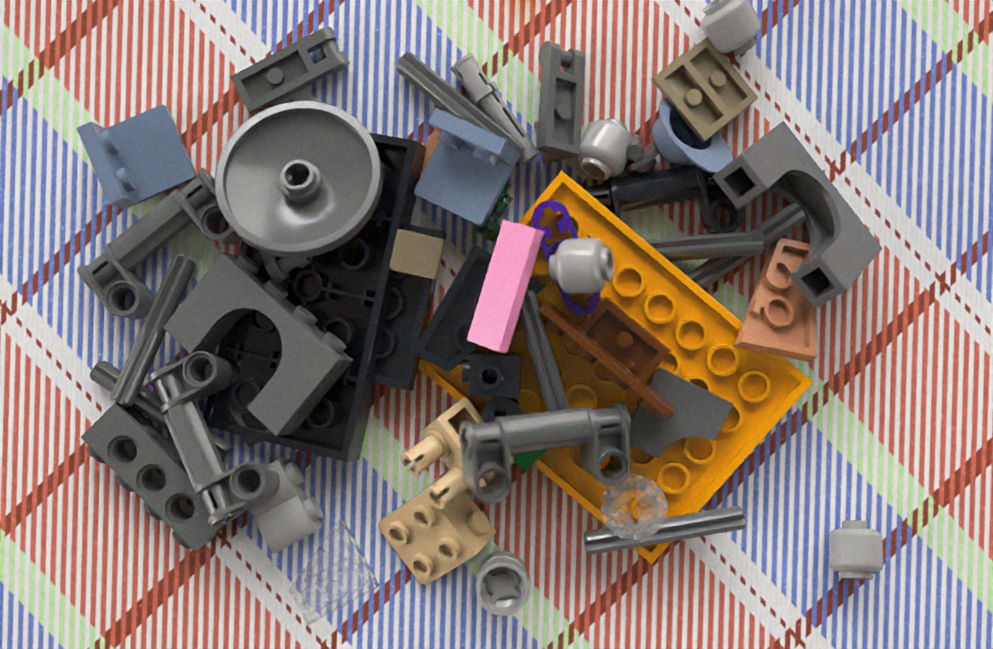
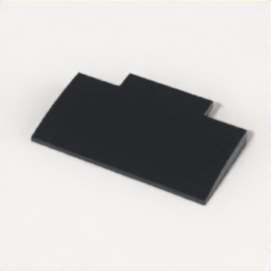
M369 132L376 145L383 172L380 199L371 218L349 241L329 252L312 256V263L302 269L296 267L289 272L290 276L287 279L278 283L289 293L286 299L295 307L298 305L304 307L316 317L317 322L315 325L324 334L330 332L346 345L344 352L353 359V362L293 434L275 436L272 432L265 431L268 428L251 412L242 415L247 427L237 425L231 412L236 409L249 411L245 405L252 402L273 377L282 357V341L276 325L262 312H251L239 319L219 343L217 356L228 360L232 366L233 375L231 382L225 389L209 396L207 399L204 419L208 427L345 462L357 461L360 459L375 384L413 391L420 356L413 353V349L427 327L437 280L393 271L389 267L398 229L446 240L447 233L444 231L410 225L416 198L414 189L420 179L426 152L424 145L415 140ZM242 240L239 255L243 253L249 256L260 266L261 269L258 273L267 281L269 279L273 280L265 268V261L259 250Z

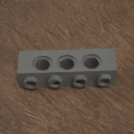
M117 402L114 403L81 436L89 445L87 447L89 454L98 462L107 463L117 473L115 478L118 483L130 492L135 491L145 501L144 507L146 511L157 520L163 519L174 530L172 532L173 537L183 547L187 549L192 548L195 552L199 551L228 523L226 522L215 527L208 526L209 514L201 495H196L193 490L192 483L177 448L134 407L125 406ZM127 439L131 440L137 447L135 459L129 458L124 452V443ZM154 468L160 469L165 474L166 483L164 487H159L153 482L152 471ZM182 496L192 500L195 507L193 515H187L181 510L180 499Z

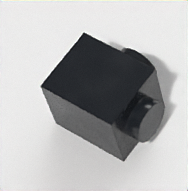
M474 350L470 354V360H463L462 384L469 385L468 396L519 398L522 353Z

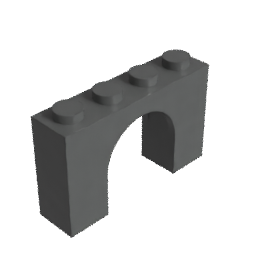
M784 121L712 176L737 209L744 206L763 191L777 193L791 204L796 203L801 207L806 216L804 223L810 237V251L806 259L789 276L814 308L845 292L883 249Z
M222 252L163 328L190 354L197 351L212 353L234 324L243 316L255 311H260L268 316L279 331L282 341V357L273 377L247 409L275 436L293 434L353 362V359L344 352L346 345L338 337L330 332L324 334L315 325L317 319L311 312L299 305L295 307L286 299L289 293L285 288L274 280L269 279L267 281L258 273L261 268L253 259L243 253L236 256Z

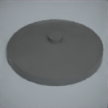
M295 101L279 104L251 117L234 132L226 143L219 157L215 173V192L218 205L234 232L253 248L266 254L283 258H306L320 255L349 241L366 225L374 213L380 199L383 183L381 160L376 145L366 128L346 111L329 104L314 101Z

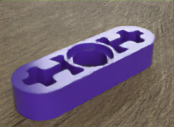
M547 200L540 203L532 214L533 227L544 231L541 247L548 264L550 256L554 255L559 244L566 239L555 242L551 247L547 246L545 238H552V232L548 226L541 227L539 224V219L544 217L543 210L545 208L551 207L554 213L561 212L563 219L557 222L561 234L568 229L572 236L571 239L578 238L566 207L555 200ZM555 280L565 306L572 313L578 315L589 314L598 306L600 292L593 293V295L588 297L589 305L581 307L579 302L571 303L569 297L573 294L564 292L558 280Z

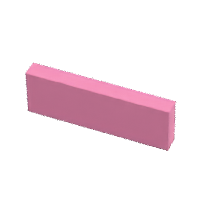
M503 220L467 337L468 341L498 352H508L544 231Z

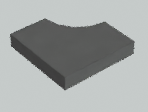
M658 366L648 385L676 408V412L670 419L663 414L656 418L638 403L630 418L631 432L629 444L659 458L669 445L682 438L699 436L714 441L733 403Z

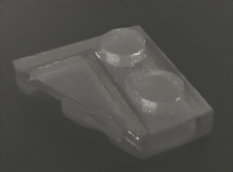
M344 518L336 522L289 589V593L307 626L377 589L379 586Z

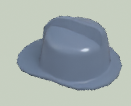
M666 97L661 100L659 106L660 117L651 127V134L656 149L666 160L679 166L695 164L703 170L714 174L733 160L730 148L717 132L702 143Z

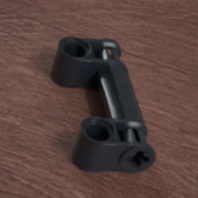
M695 164L607 179L605 184L582 187L595 199L605 197V199L597 201L620 220L621 212L698 199L701 221L704 229L709 234L732 233L741 227L744 221L743 206L737 209L714 179H708L713 178L712 176L715 174L707 172ZM717 207L727 209L731 215V222L727 228L718 226L714 221L713 213Z

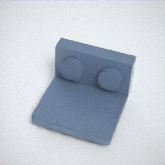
M163 104L108 128H104L92 121L76 128L108 203L127 209L197 177V173L168 107Z
M435 108L428 123L440 133L437 138L439 142L414 189V194L482 227L485 225L521 154L506 139Z

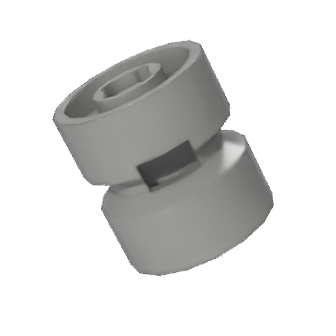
M496 551L487 555L480 563L477 571L476 596L481 606L489 613L498 616L511 615L519 611L526 603L529 595L528 573L524 562L516 554L508 551Z

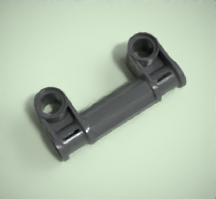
M202 167L198 170L199 176L182 190L175 189L169 196L112 242L104 246L105 252L88 266L83 264L77 268L81 279L95 292L111 314L134 320L143 319L147 316L154 296L134 269L193 221L204 235L224 245H234L241 241V238L234 232L231 226L222 234L217 232V222L224 216L216 198L215 178L205 168ZM130 291H133L135 303L131 309L127 310L124 305V299Z
M197 351L172 365L154 371L148 376V382L151 386L156 387L163 404L160 409L161 413L165 418L190 478L193 490L196 495H201L209 514L208 526L215 527L235 519L243 514L244 511L273 497L279 489L280 478L275 468L268 464L245 462L228 471L226 470L198 402L225 389L229 385L233 375L232 366L223 357L205 351ZM209 363H212V375L205 381L203 371ZM257 471L261 477V484L258 490L253 492L249 482L252 474Z
M616 402L609 408L592 409L590 406H583L580 408L516 416L496 417L494 422L480 424L462 421L459 427V440L462 451V476L464 483L480 501L486 504H496L504 500L511 490V453L581 444L580 461L584 470L606 486L614 487L620 485L627 479L631 468L629 444L631 419L628 408L623 402ZM610 456L608 464L600 469L602 461ZM494 472L491 482L487 485L479 486L480 480L485 474Z

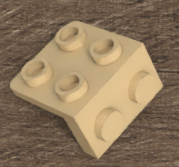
M448 469L440 474L427 487L433 485L450 470ZM425 488L378 523L379 530L416 579L423 585L430 584L476 556L496 533L487 516L481 512L466 491H463L452 500L446 508L440 510L432 503L441 496V493L429 500Z

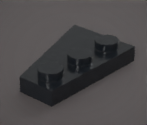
M475 244L472 246L414 347L413 353L450 372L479 346V344L468 341L467 337L493 254ZM530 276L526 290H533L535 295H537L546 285Z

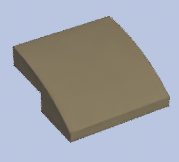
M708 37L699 42L686 54L683 53L651 79L702 143L758 99V96L727 58L715 49Z

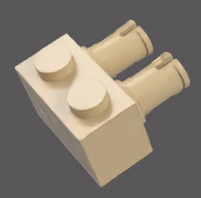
M466 396L420 431L424 439L400 457L404 467L413 460H416V464L407 470L414 477H418L422 471L439 458L450 470L448 473L426 488V495L429 500L441 493V496L432 503L440 510L446 508L463 491H466L468 495L473 494L464 483L462 476L463 465L459 427L462 421H470L471 424L485 422ZM510 454V465H512V464L514 463V461H513L514 458L512 457L511 454ZM494 472L485 474L480 480L479 486H484L491 482Z

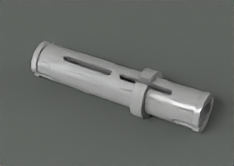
M470 53L459 59L450 69L469 94V101L524 146L523 156L517 162L518 167L525 165L536 157L540 151L536 150V146L531 142L520 123L497 92L499 87L495 81L490 82L474 59V56Z

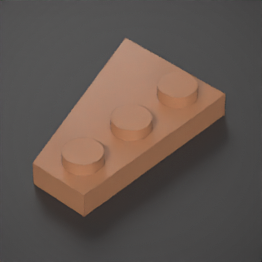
M782 237L772 243L733 347L806 362L817 357V308L812 306L789 276L808 256L810 244Z

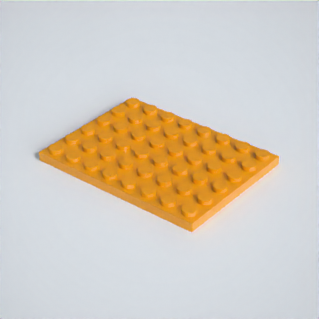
M561 170L518 224L534 228L532 214L540 203L547 200H555L562 203L570 215L578 238H588V235L590 238H598L605 247H610L612 250L614 276L612 281H607L606 286L600 292L598 306L608 297L671 349L658 366L732 402L733 406L714 441L699 436L682 438L669 445L659 458L630 444V473L624 482L614 487L600 483L584 470L580 461L581 444L549 448L533 465L607 527L699 512L813 381L784 357L733 347L742 322ZM551 207L545 208L543 210L544 217L539 219V224L541 227L548 226L552 232V238H545L547 246L551 247L561 239H571L572 236L568 229L561 234L557 222L563 219L561 212L554 213ZM540 244L531 273L532 278L546 285L536 295L539 308L544 303L550 302L581 328L595 310L589 314L578 315L567 309L555 280L551 279L549 264ZM593 293L573 294L569 299L571 303L579 302L581 307H586L589 305L588 297L593 295ZM541 312L542 318L544 320L546 316ZM518 317L508 348V352L522 353L520 395L516 399L531 414L548 412ZM545 325L569 408L590 406L592 409L612 407L616 402H623L627 406L631 418L642 396L630 386L626 391L618 387L607 376L610 370L598 359L594 364L589 362L575 350V346L578 343L567 333L560 337ZM479 345L475 349L481 351H495L482 345ZM470 354L464 360H470ZM420 357L418 366L420 370L458 402L466 396L483 418V408L491 397L468 396L469 385L462 384L463 361L453 370L447 372ZM654 370V371L652 372V374L646 379L645 382H646L647 384H649V382H650V380H651V378H652V376H653L655 370ZM610 456L602 461L600 469L608 464ZM671 542L635 547L633 549L653 564Z

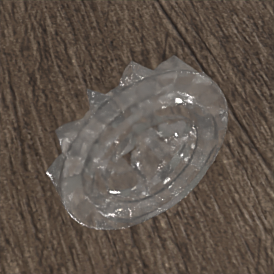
M628 475L627 479L620 485L608 486L602 497L601 513L607 528L620 539L638 542L654 536L665 523L667 501L662 489L654 481L640 475ZM632 492H635V499L638 500L639 505L653 507L639 512L638 524H634L629 512L620 510L623 507L629 506Z

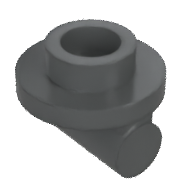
M632 134L631 136L634 141L627 147L626 155L629 160L624 170L626 172L634 170L636 174H640L657 163L655 157L659 154V151L656 149L655 144L643 147L641 136Z

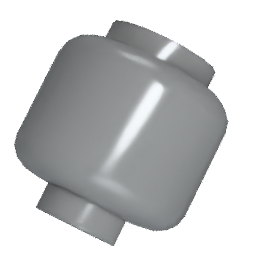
M714 0L703 9L705 16L701 21V28L719 53L725 54L733 51L738 56L751 49L757 43L754 37L760 31L762 22L749 0Z
M608 118L606 120L593 121L587 126L580 140V155L576 156V160L579 163L580 170L588 177L598 181H605L608 178L619 176L629 160L626 150L634 140L627 131V127L621 121Z
M595 237L566 239L559 244L556 255L550 256L549 272L551 279L558 280L561 289L568 294L601 292L606 286L607 281L613 280L614 259L610 247H605L603 242Z
M842 521V528L834 529L829 533V566L832 570L840 572L841 579L872 580L874 579L873 573L882 570L884 565L882 535L876 530L867 529V521Z

